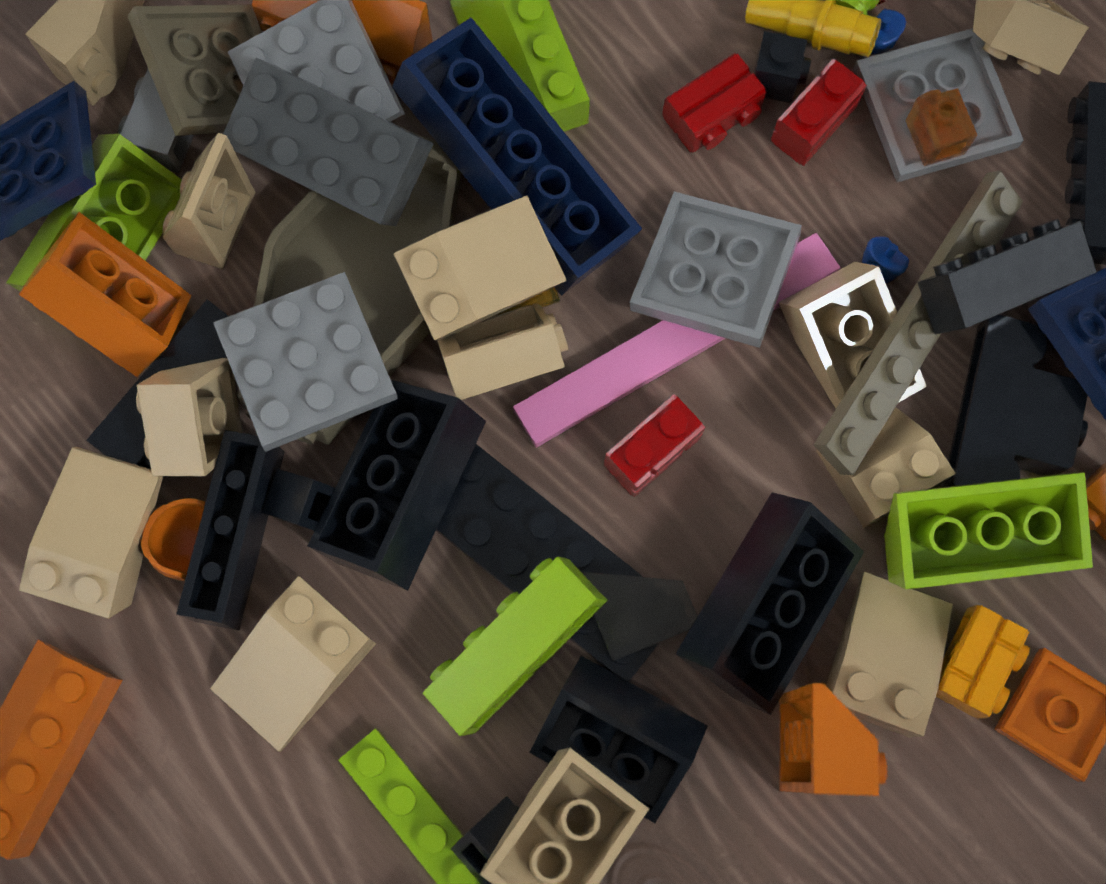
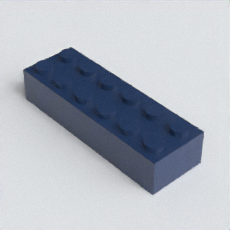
M472 18L464 21L402 62L392 88L490 209L493 210L528 196L567 281L554 287L561 296L621 251L642 230L629 211Z

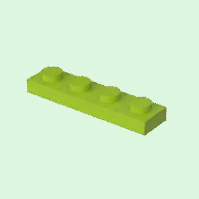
M377 728L338 760L437 884H480L450 849L464 835Z

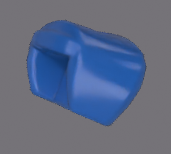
M883 9L876 16L881 19V26L872 54L878 55L888 52L898 41L906 26V18L898 11Z
M879 236L868 241L862 256V263L879 266L885 283H890L907 270L909 259L898 250V246L893 244L888 237Z

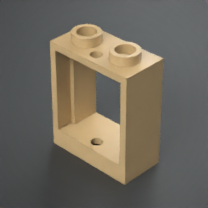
M539 303L488 318L444 340H437L455 397L461 400L564 368L565 365L561 352L568 350L561 324L556 323L553 313L546 315Z

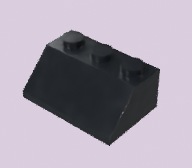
M580 656L529 753L549 764L558 750L571 748L648 807L649 810L644 818L656 823L692 765L708 725L587 658Z

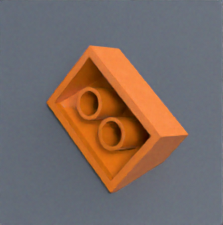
M80 212L76 214L39 262L19 293L21 297L29 301L37 309L52 317L72 331L77 337L92 345L114 363L122 366L136 377L168 347L192 296Z

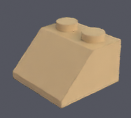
M976 0L973 32L985 42L982 49L1002 60H1006L1008 55L1019 58L1017 63L1020 66L1036 74H1040L1043 69L1060 75L1089 28L1053 0Z
M227 358L159 371L137 384L136 406L142 415L145 431L144 452L150 460L152 476H206L215 468L224 431L242 433L234 374Z
M896 407L854 475L839 474L826 458L816 450L863 528L889 514L894 493L934 489L956 474L932 435Z

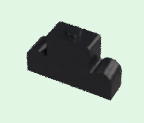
M999 314L982 321L978 325L948 459L956 474L945 481L942 488L1020 479V470L1043 476L1059 475L1074 465L1077 447L1083 444L1088 430V422L1083 420L1088 395L1077 379L1033 367L1044 357L1047 350L1046 337L1036 325Z

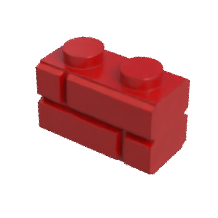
M734 53L666 97L662 115L674 133L678 134L679 139L690 153H694L703 146L706 150H710L725 139L727 130L738 123L741 127H745L759 117L762 113L761 107L766 95L765 87L755 74L750 72L749 67L739 54Z
M832 59L821 71L820 75L808 85L777 120L771 141L798 164L805 166L858 106L867 86L866 83L839 61Z
M673 394L605 454L604 466L628 493L635 497L681 457L683 450H689L698 442L706 427L680 398Z

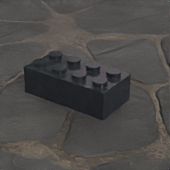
M391 380L398 399L373 409L307 546L341 566L408 591L486 420L458 397Z
M772 492L677 650L676 655L733 699L771 715L864 551L811 502Z

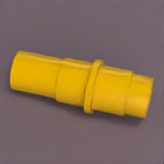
M749 0L745 14L746 23L787 34V36L806 39L807 43L812 44V49L821 50L822 47L842 53H854L865 57L871 55L881 26L880 18L863 14V11L838 5L836 0Z

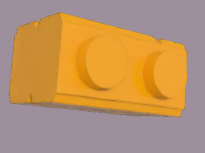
M977 604L967 608L944 655L936 697L948 704H952L955 708L974 718H988L992 712L998 714L1003 709L1010 694V689L1005 687V683L1011 671H1019L1028 657L1030 647L1024 643L1029 635V631L1009 619L1002 618L1001 615L982 605Z

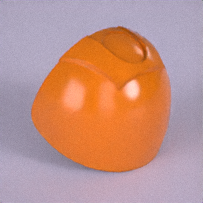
M193 498L175 500L166 505L163 504L150 515L143 530L141 548L144 557L162 575L185 582L205 501Z

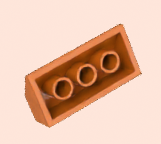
M252 0V8L259 26L264 32L319 0ZM352 0L391 85H393L402 62L433 42L427 3L420 0Z
M39 639L0 708V856L7 860L30 856L123 681Z
M811 683L783 693L779 700V791L879 796V785H885L887 780V760L885 753L879 752L878 739L824 683Z

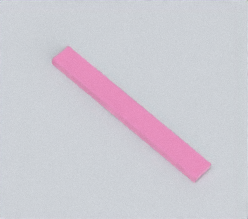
M817 232L797 243L774 310L780 307V301L841 269ZM663 320L514 405L513 411L535 448L725 338Z

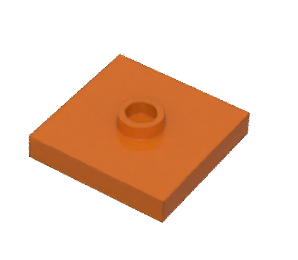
M1041 648L1037 651L994 730L1077 782H1085L1106 743V685L1048 649Z

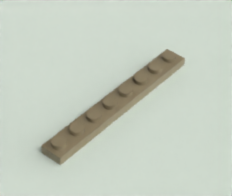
M1001 171L986 173L917 282L934 276L933 267L956 258H961L964 264L969 262L967 253L989 245H997L1023 203ZM916 283L813 444L839 474L854 475L941 333L934 334L918 283Z

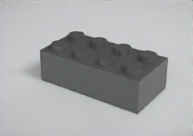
M257 57L254 60L223 133L227 135L234 151L379 224L397 226L434 144Z

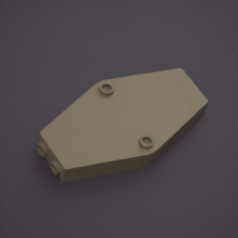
M423 136L420 137L434 144L397 226L379 224L311 190L273 229L265 244L254 303L255 307L345 272L389 377L430 333L393 253L434 233L454 226L461 178L460 170L438 143ZM238 390L237 397L247 411L246 416L251 419L241 392ZM353 417L297 440L311 445L317 440L329 445Z

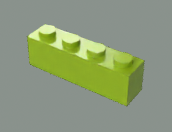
M557 556L554 560L547 558L541 562L529 576L532 582L520 594L514 592L500 603L496 609L499 616L487 628L482 625L475 629L463 642V646L466 649L454 661L448 659L443 662L430 675V679L433 682L423 692V695L459 736L475 734L608 601L569 559Z

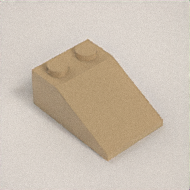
M58 0L25 35L54 76L65 85L72 81L78 83L86 91L87 102L94 106L101 97L108 95L114 89L117 80L122 76L134 37V32L127 16L134 6H143L145 0Z
M217 133L196 159L192 171L185 173L181 181V196L176 208L169 211L165 217L163 238L175 254L223 269L255 195V190L227 135Z
M528 196L441 230L393 253L434 340H444L567 281Z
M853 262L779 302L796 344L835 409L897 314L879 266ZM920 369L900 401L927 387Z
M73 447L29 545L19 591L108 619L132 605L144 556L141 548L142 534L150 515L155 511L163 476H152L151 469L83 448Z
M863 572L826 682V687L856 718L909 738L924 736L939 687L953 604L913 589L905 590L886 579Z
M298 576L265 612L210 689L278 752H281L376 643L309 583Z
M571 748L558 750L529 791L479 875L491 884H599L649 808Z

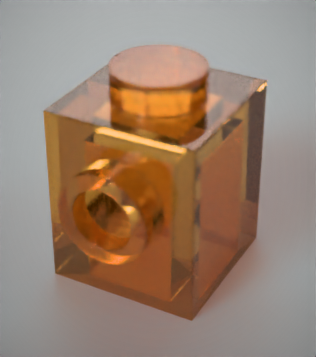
M958 88L942 93L941 90L936 89L922 94L916 99L905 120L923 166L964 155L977 137V132Z

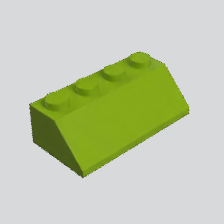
M549 0L450 1L458 25L469 18L476 22L564 132L589 123L590 99Z
M99 134L92 144L96 185L83 195L76 196L57 207L47 216L6 283L21 291L36 266L78 212L82 213L146 261L163 233V223L169 211L176 208L181 196L180 185L182 179L121 134Z
M1077 472L894 493L884 533L888 581L906 590L1093 568L1085 473Z

